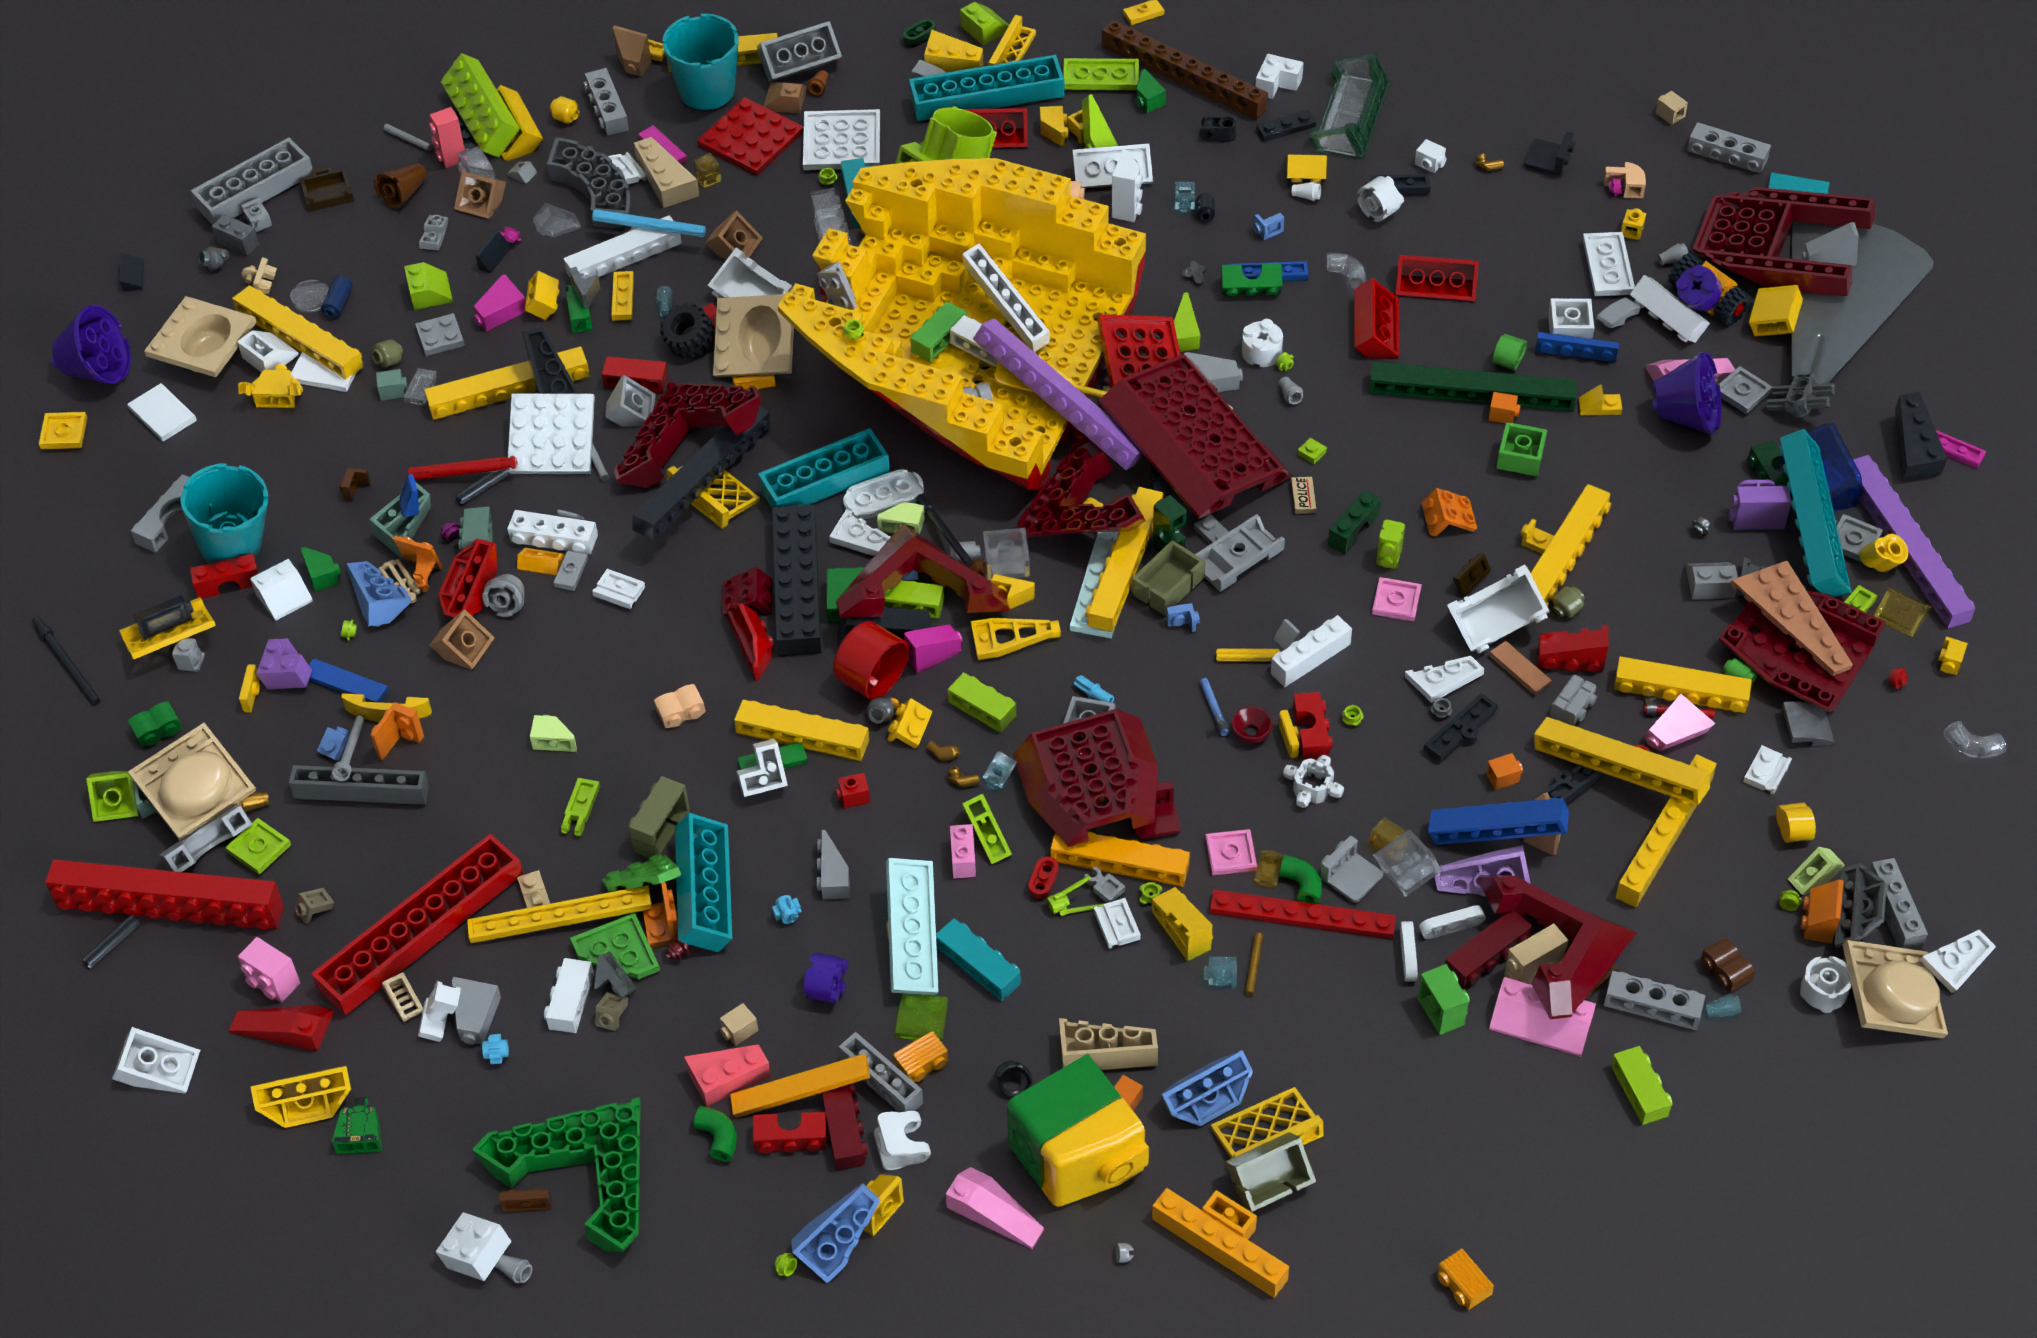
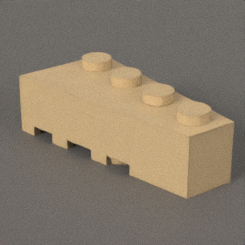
M649 137L634 142L636 160L647 174L646 178L663 208L699 196L697 179L656 140Z
M1059 1018L1063 1068L1087 1053L1101 1070L1158 1066L1156 1029L1132 1026L1115 1028L1112 1024L1103 1023L1102 1026L1089 1025V1021L1079 1020V1023L1068 1022L1067 1019Z

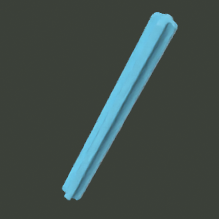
M597 209L592 214L593 220L598 222L696 237H704L706 233V228L702 225Z

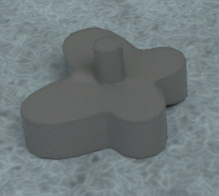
M1193 260L1190 263V267L1184 269L1182 274L1186 278L1193 277L1195 282L1201 285L1204 282V273L1207 271V267L1199 265L1198 262Z

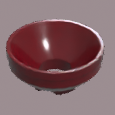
M1245 707L1238 710L1233 716L1232 729L1240 740L1248 743H1257L1269 736L1272 729V719L1265 710L1259 707ZM1255 728L1258 733L1256 735H1248L1245 730Z

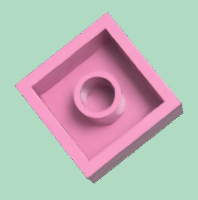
M258 937L238 956L241 963L240 968L245 973L247 984L254 989L258 987L271 1000L275 998L282 1003L301 984L292 959Z

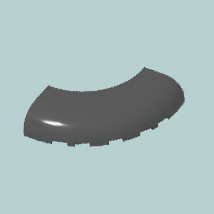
M555 138L547 162L550 181L567 184L586 196L591 203L590 213L593 227L611 229L623 227L624 225L594 221L592 217L595 209L630 214V191L621 169L616 167L607 155L594 151V148L591 146L584 147L579 145L577 141Z

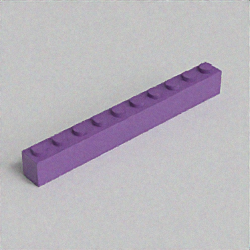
M995 318L980 326L973 338L976 343L1125 470L1138 464L1144 454L1116 421Z
M1869 455L1846 461L1843 477L1878 528L1883 530L1882 534L1884 536L1895 534L1904 540L1908 548V557L1903 564L1946 627L1949 629L1971 622L1975 611L1973 601L1969 600L1964 593L1963 587L1957 583L1952 571L1946 567L1940 554L1932 547L1929 538L1925 537L1919 524L1910 515L1908 508L1903 505L1898 494L1889 485L1888 479L1880 472L1876 462H1873Z

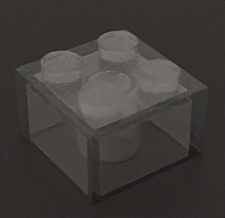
M1025 528L983 531L988 580H992L993 574L1011 578L1030 576V560Z
M1410 829L1373 855L1383 875L1404 897L1442 871L1434 854Z

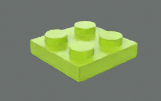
M257 818L252 825L247 827L226 847V851L260 875L291 846V843L285 836Z

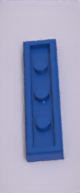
M1307 261L1228 264H1242V273L1248 279H1256L1261 275L1260 269L1262 264L1282 263V281H1305L1309 278Z
M313 658L309 664L312 669L309 681L344 694H363L366 702L381 703L389 691L388 686L320 660Z

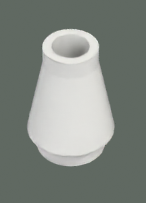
M1316 182L1293 184L1292 196L1312 201L1320 199L1321 184H1316Z

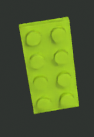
M1064 58V90H1137L1139 59Z

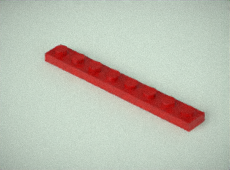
M1213 890L1210 907L1211 914L1393 939L1396 915L1222 890Z

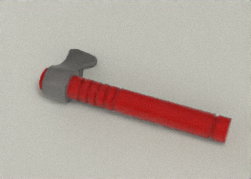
M1643 697L1645 700V715H1663L1670 707L1657 706L1654 702L1656 697ZM1699 709L1707 717L1714 719L1715 710Z

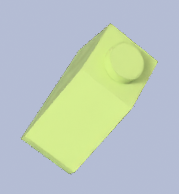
M902 502L878 514V529L882 532L894 534L904 523L920 534L925 519L924 505Z
M534 715L530 733L533 750L577 751L574 735L556 716Z
M1818 847L1788 880L1801 895H1806L1810 893L1811 888L1829 882L1845 865L1831 849Z

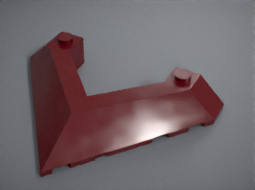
M669 382L666 387L667 392L660 396L653 407V411L648 415L636 434L637 440L635 444L629 445L623 457L625 460L621 466L617 465L615 467L614 473L617 482L646 488L659 483L665 477L662 470L663 465L690 428L730 426L735 435L748 431L755 423L761 402V396L757 387L750 386L749 389H744L742 386L731 385L729 388H724L723 385H695L694 383H682L678 386L675 382Z
M1085 436L1073 443L1070 447L1071 453L1067 458L1063 457L1055 468L1057 472L1054 477L1048 478L1031 502L1032 504L1018 520V527L1015 530H1011L1007 537L1014 539L1068 533L1129 532L1132 529L1138 528L1146 521L1130 493L1111 504H1103V507L1083 504L1096 480L1107 476L1114 470L1103 450Z
M902 523L836 601L840 618L882 617L885 603L884 593L889 589L892 590L901 582L902 577L906 573L909 574L915 570L920 574L922 572L931 576L932 581L943 587L949 586L956 590V594L964 600L967 613L1009 611L1006 594L984 576L966 567L904 523Z
M1489 875L1479 876L1477 879L1494 913L1517 912L1523 916L1527 913L1537 918V923L1545 927L1555 924L1560 931L1568 934L1566 938L1573 941L1561 963L1539 965L1531 983L1549 1019L1572 1017L1578 1006L1583 1003L1594 986L1599 983L1614 961L1618 959L1629 942L1637 934L1633 930L1567 903L1516 876Z

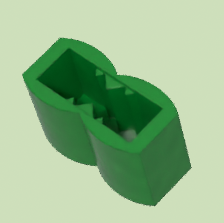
M169 701L159 703L149 711L138 713L128 720L142 748L152 746L161 738L173 736L182 729Z

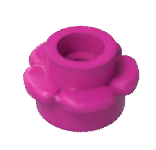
M1614 177L1613 181L1609 182L1610 193H1614L1615 197L1617 194H1622L1623 190L1621 178L1616 179Z

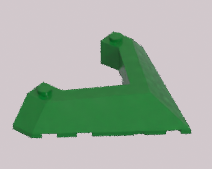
M640 1097L633 1098L631 1102L619 1105L612 1103L589 1111L582 1110L548 1118L546 1122L534 1125L527 1123L512 1127L513 1130L500 1133L498 1131L488 1132L472 1149L474 1155L490 1174L511 1189L528 1172L596 1163L600 1207L584 1224L587 1239L606 1252H623L638 1236Z

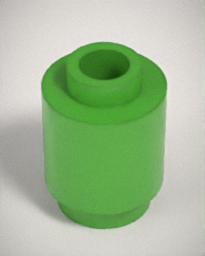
M1736 658L1732 661L1728 660L1723 667L1724 675L1752 679L1751 686L1757 677V673L1752 668Z

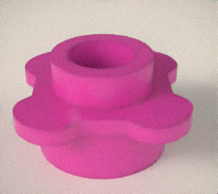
M505 227L503 232L500 231L501 235L508 242L521 241V238H519L520 232L515 229Z

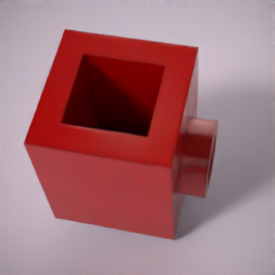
M864 772L838 778L839 787L835 788L837 800H842L844 809L870 803L869 788Z

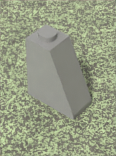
M1855 222L1848 223L1805 243V252H1802V260L1856 266L1859 235Z
M1190 352L1184 353L1218 389L1217 392L1239 389L1240 381L1243 380L1242 369H1238L1235 360Z
M453 977V988L455 986L461 988L458 1006L455 1009L460 1040L471 1045L475 1043L482 1045L501 999L499 988L497 985Z

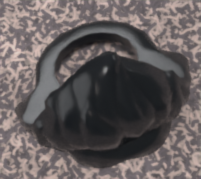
M1005 1061L998 1066L994 1073V1077L998 1079L1000 1091L1008 1097H1015L1023 1092L1026 1086L1032 1084L1031 1072L1020 1062ZM1008 1070L1021 1073L1020 1086L1014 1092L1007 1091L1003 1086V1080Z

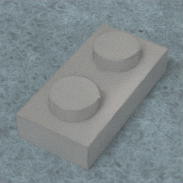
M1211 514L1194 524V530L1208 544H1212L1229 532Z

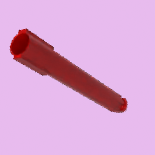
M510 456V458L497 457L409 467L408 475L412 474L415 480L509 470L510 468H517L518 461L515 456Z

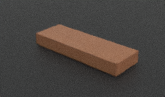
M1504 641L1490 651L1489 656L1533 695L1537 696L1551 685L1552 680L1507 641Z

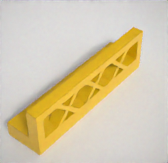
M1015 15L988 62L989 66L1008 63L1006 59L1015 57L1016 60L1014 61L1023 59L1036 35V30L1023 27L1022 16ZM1021 33H1024V34H1028L1029 36H1028V37H1025V38H1021V37H1020V34H1021ZM1017 45L1022 46V48L1018 50H1014L1013 47Z

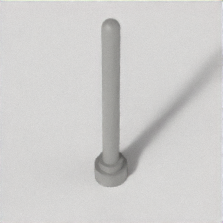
M363 715L356 717L342 759L334 765L332 770L333 777L338 781H346L350 777L352 768L349 763L365 720Z

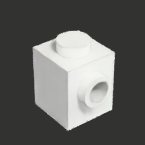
M1426 139L1416 150L1415 165L1435 173L1446 162V148Z

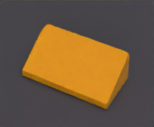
M774 375L732 377L733 384L735 386H742L744 389H749L750 386L757 387V389L776 386Z
M524 548L517 555V569L557 575L565 554Z

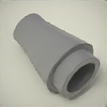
M1677 243L1659 254L1658 261L1661 266L1675 262L1678 263L1679 258H1682L1684 254L1687 255L1688 249L1684 243Z
M1289 377L1281 378L1279 385L1285 401L1292 405L1301 402L1303 399L1302 388L1291 381Z
M502 1255L495 1265V1268L500 1269L515 1283H525L528 1281L533 1270L528 1260Z

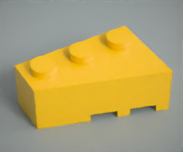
M931 30L924 60L947 73L983 67V48Z
M1174 887L1152 898V913L1187 962L1211 950L1213 925L1183 893Z

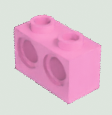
M973 824L950 826L953 879L976 877Z

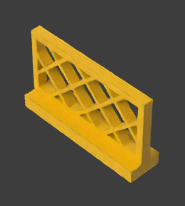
M672 466L669 469H667V481L680 468L677 469L676 467ZM726 470L721 475L723 479L716 478L712 483L723 485L722 489L706 488L700 497L691 503L721 529L728 526L729 519L760 502L759 496ZM725 485L735 486L737 490L725 489ZM709 494L722 495V499L713 498ZM724 495L737 496L736 500L724 499ZM739 496L749 497L750 500H739ZM723 505L736 506V508L729 511Z
M201 597L190 601L194 612L191 613L193 621H187L153 635L145 641L140 634L137 623L119 630L125 646L133 659L216 626ZM181 610L175 611L148 624L152 626L182 612Z
M1295 1087L1211 1124V1130L1231 1159L1288 1132L1300 1137L1303 1145L1324 1136L1323 1120L1319 1115L1315 1116ZM1294 1097L1297 1101L1296 1106L1283 1104L1284 1100ZM1267 1108L1277 1109L1275 1116L1262 1114L1263 1110ZM1280 1111L1292 1112L1291 1120L1280 1118ZM1297 1114L1306 1115L1309 1118L1303 1122L1295 1121ZM1247 1117L1254 1118V1125L1242 1124V1119ZM1259 1121L1272 1122L1270 1129L1257 1127ZM1276 1123L1288 1126V1129L1281 1132L1274 1130ZM1231 1127L1234 1128L1232 1135L1223 1134L1220 1129ZM1238 1130L1251 1132L1249 1139L1237 1137ZM1255 1133L1267 1135V1138L1264 1140H1253ZM1234 1143L1246 1145L1244 1149L1237 1152L1232 1149Z

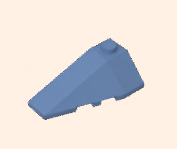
M368 561L346 563L362 615L368 626L389 624L411 603V598L404 587L394 585L393 579L383 577L381 571Z
M862 1183L809 1222L791 1239L792 1252L828 1283L846 1266L849 1256L859 1242V1237L865 1226L868 1225L880 1198Z

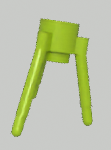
M1090 876L1079 880L1062 892L1046 898L1053 914L1059 913L1061 917L1071 913L1094 910L1095 906L1102 907L1104 904L1067 909L1066 906H1069L1070 903L1066 894L1091 879Z

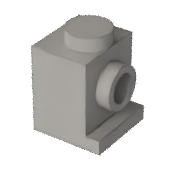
M259 198L241 205L247 223L254 227L256 232L272 226L270 216Z
M192 638L177 641L172 653L178 670L199 672L205 656L204 652H201L200 648H198L196 640Z

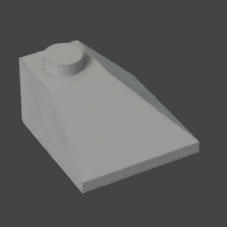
M623 375L607 401L605 417L621 427H641L654 409L656 394Z

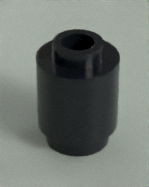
M1208 193L1200 194L1195 201L1196 217L1198 220L1207 222L1215 217V200Z

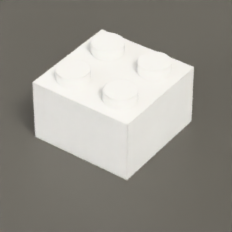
M1551 298L1548 312L1550 334L1587 339L1593 338L1594 321L1591 299Z
M463 1212L436 1250V1253L448 1269L485 1281L511 1243V1240L500 1224Z

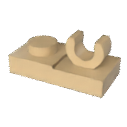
M539 870L517 877L527 908L550 904Z

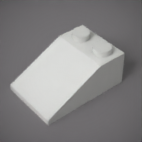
M132 1027L124 1042L112 1079L134 1087L185 1094L200 1050Z

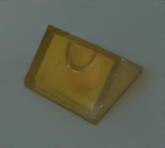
M1891 587L1887 589L1874 616L1885 621L1887 625L1913 637L1933 606Z

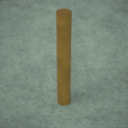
M1262 933L1254 934L1245 988L1247 996H1253L1255 991L1264 936Z

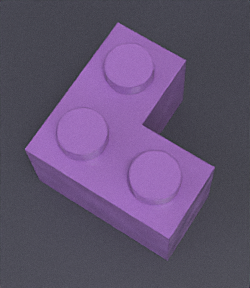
M288 638L268 639L256 674L267 689L307 687L312 669L303 656L298 654Z

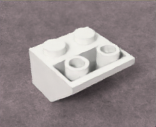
M252 330L237 341L242 358L260 372L263 370H274L276 364L286 365L299 355L296 350L269 332Z

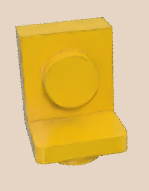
M1532 519L1521 530L1520 535L1523 536L1521 545L1543 555L1554 535L1535 528L1537 520Z

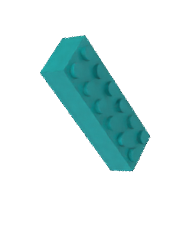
M869 428L758 473L760 491L771 508L810 505L849 489L857 483L890 472L889 456Z
M688 813L675 826L676 865L681 873V876L676 877L678 941L719 952L732 940L728 825Z

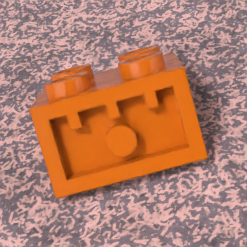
M394 702L390 709L385 711L378 725L373 727L371 738L377 757L381 761H383L400 736L409 741L413 740L418 743L422 741L424 734L416 710Z
M666 882L661 883L664 902L652 904V909L643 911L647 939L651 949L666 946V942L674 943V936L678 935V922L672 889L667 890Z

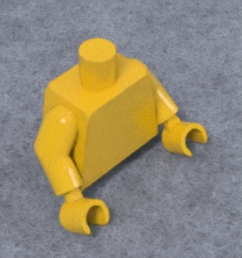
M276 364L274 370H263L260 377L251 384L248 382L238 383V394L245 393L248 396L252 394L256 407L294 408L295 396L301 395L303 392L298 379L294 378L292 372L287 370V367L283 364Z

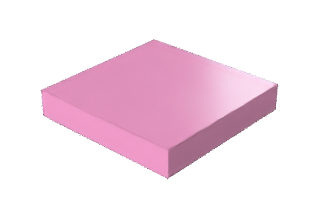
M1379 577L1372 615L1414 622L1422 584Z
M1250 829L1205 834L1212 876L1257 871Z

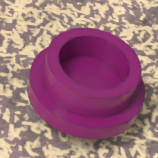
M456 522L446 523L441 528V538L446 539L448 542L454 540L460 534L459 525Z

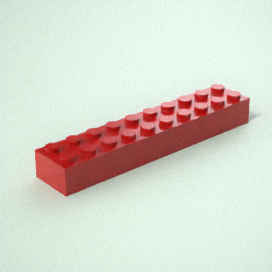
M489 834L312 972L311 975L316 988L346 1016L382 987V982L398 975L514 883L517 877L522 876L523 871L520 859L493 835Z
M53 860L45 881L56 907L63 910L78 909L85 912L98 911L106 914L118 913L127 916H147L152 919L168 918L173 921L188 920L195 923L208 922L216 925L228 924L242 928L257 927L262 930L278 929L285 907L275 881Z

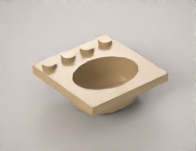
M784 294L717 298L713 376L719 378L792 374L794 327L778 312V304Z
M185 296L144 352L147 357L190 369L197 373L217 377L239 347L237 341L247 335L256 324L255 316Z
M202 723L128 771L131 779L179 841L256 791L254 785L205 723Z
M1847 940L1842 944L1861 1027L1944 1038L1948 1035L1940 1003V989L1934 979V975L1918 960L1927 955L1928 952Z

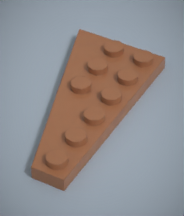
M1788 561L1731 581L1730 585L1734 589L1738 588L1745 594L1744 598L1750 603L1754 602L1761 609V613L1784 634L1792 636L1801 649L1804 647L1813 655L1812 659L1831 676L1852 668V662Z

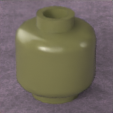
M387 339L374 345L371 352L372 359L375 364L382 368H387L401 361L403 349L393 339Z
M1574 586L1563 587L1553 597L1552 603L1554 607L1552 609L1559 617L1572 618L1584 607L1583 600L1585 597Z

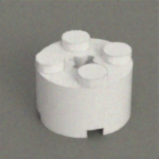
M1389 176L1376 177L1358 190L1360 197L1357 199L1361 210L1368 218L1370 216L1375 218L1373 220L1375 222L1384 220L1399 210L1401 204L1404 203L1403 196L1394 186L1393 179Z
M1270 319L1254 322L1244 327L1242 338V356L1244 360L1251 365L1253 363L1260 364V367L1274 365L1277 358L1282 354L1283 333L1281 329L1273 324V321Z
M1829 956V958L1816 957L1811 960L1806 967L1801 982L1800 995L1808 1004L1820 1009L1824 1013H1830L1840 1008L1846 1002L1852 986L1847 964L1841 959Z

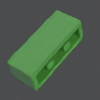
M947 301L936 310L930 319L924 322L918 331L911 335V352L931 362L950 343V329L963 315L967 316V311Z

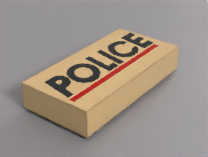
M1312 477L1291 478L1295 514L1316 513Z

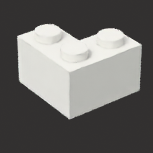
M1267 54L1256 77L1255 87L1268 92V98L1270 99L1274 98L1278 87L1297 91L1302 80L1303 62Z
M771 739L753 744L758 766L736 771L743 796L746 797L788 786L776 740Z

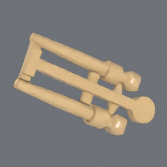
M399 559L388 561L382 567H379L382 576L385 578H389L385 572V569L389 568L397 580L394 585L397 587L402 586L406 589L411 598V603L416 601V595L420 594L421 590L416 586L415 580L412 579ZM397 564L405 577L404 579H401L394 565Z

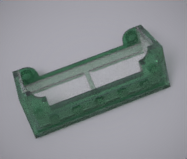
M1377 53L1335 60L1331 76L1336 83L1320 129L1318 130L1317 127H1313L1309 133V140L1317 151L1353 158H1364L1366 156L1390 84V79Z

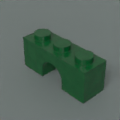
M1774 440L1751 446L1747 462L1755 471L1757 480H1771L1775 486H1787V482H1790L1785 472L1776 471L1780 468L1782 455Z
M1363 490L1329 529L1328 546L1346 555L1357 542V536L1361 527L1369 528L1379 517L1382 499Z
M1171 495L1157 501L1153 508V547L1159 552L1172 540L1185 548L1186 537L1178 528L1186 524L1187 510Z

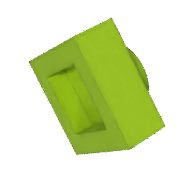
M1309 438L1298 449L1297 455L1314 465L1326 454L1327 447Z

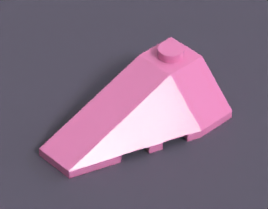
M1728 358L1713 359L1717 369V374H1714L1715 379H1724L1735 370ZM1690 359L1662 360L1645 365V369L1654 381Z
M969 1167L959 1173L946 1192L947 1208L1030 1249H1033L1044 1231V1227L992 1177L974 1168Z

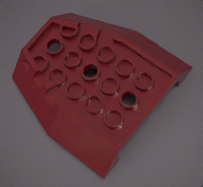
M1806 590L1853 664L1850 670L1831 676L1812 659L1813 655L1804 647L1801 649L1796 644V640L1792 636L1784 634L1761 613V609L1754 602L1750 603L1746 600L1744 608L1734 623L1727 625L1720 635L1719 641L1769 684L1827 712L1835 711L1872 653L1886 622L1830 595ZM1756 629L1760 633L1753 634L1749 630ZM1789 648H1796L1799 652L1793 653Z
M1114 709L1030 733L1013 753L1030 806L1067 847L1088 842L1087 829L1126 818L1130 819L1133 829L1155 823L1158 764L1139 717ZM1079 737H1083V738H1084L1083 741H1080V742L1075 741V739H1077V738H1079ZM1090 769L1096 770V772L1091 774L1086 773ZM1100 802L1108 803L1105 806H1098V803Z

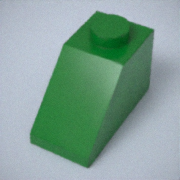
M1144 69L1141 72L1137 86L1136 103L1148 113L1166 105V90Z
M306 547L301 548L315 592L340 584L338 575H341L338 563L333 564L330 555Z

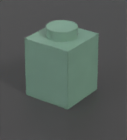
M401 369L376 372L377 388L381 401L405 397L404 389H408L407 378L402 377Z

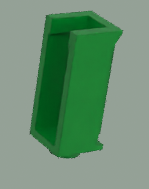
M572 285L565 286L573 334L593 331L589 307L584 309Z

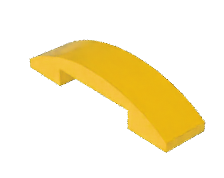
M342 693L341 696L346 711L355 716L363 715L366 720L380 722L385 711L390 709L393 704L366 702L363 694ZM407 697L405 704H401L416 710L419 719L432 713L429 698Z

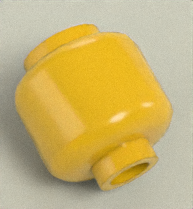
M560 96L554 99L550 105L552 117L565 124H570L579 116L578 104L572 99Z

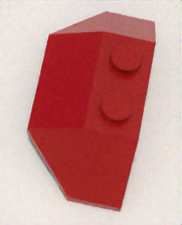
M475 539L472 542L473 544L465 547L454 556L438 594L443 613L446 617L454 618L464 609L472 616L482 609L484 604L482 597L484 587L497 574L495 543Z
M743 603L726 604V615L755 681L760 680L773 657L771 649L774 648L771 635L767 636L766 624L764 620L759 619L755 611Z

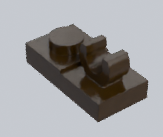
M1478 553L1474 558L1469 559V563L1463 565L1462 569L1453 577L1459 595L1466 596L1491 571L1484 553Z

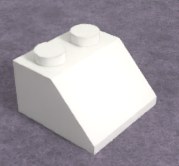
M289 559L250 578L255 594L275 621L313 602L300 574Z

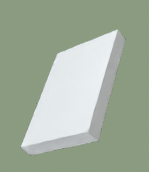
M303 352L292 371V376L297 378L300 384L343 392L348 391L356 375L355 373L345 380Z
M162 383L127 404L129 409L162 441L167 440L197 421L196 416Z

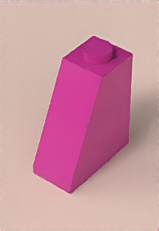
M504 274L474 305V320L478 326L481 325L487 332L526 312L525 297Z
M950 624L904 633V639L909 645L907 662L917 674L962 652V637L957 630L954 631Z

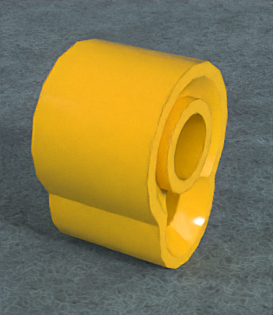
M1888 534L1878 538L1860 550V559L1863 564L1880 572H1887L1904 563L1908 557L1906 543L1895 534Z
M1804 802L1777 806L1776 819L1785 843L1807 841L1815 838V819L1809 806Z

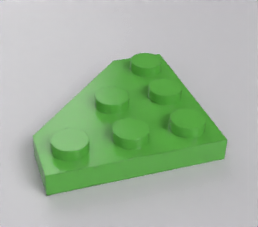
M657 854L651 856L649 861L645 863L636 862L629 865L627 870L621 872L616 870L608 873L607 877L602 879L604 888L610 892L616 891L618 889L617 886L620 885L630 889L642 887L644 885L643 882L652 883V885L660 884L681 876L679 867L666 855Z
M635 913L570 938L575 953L581 961H588L592 965L597 966L598 957L610 951L629 977L641 979L660 971L659 964Z

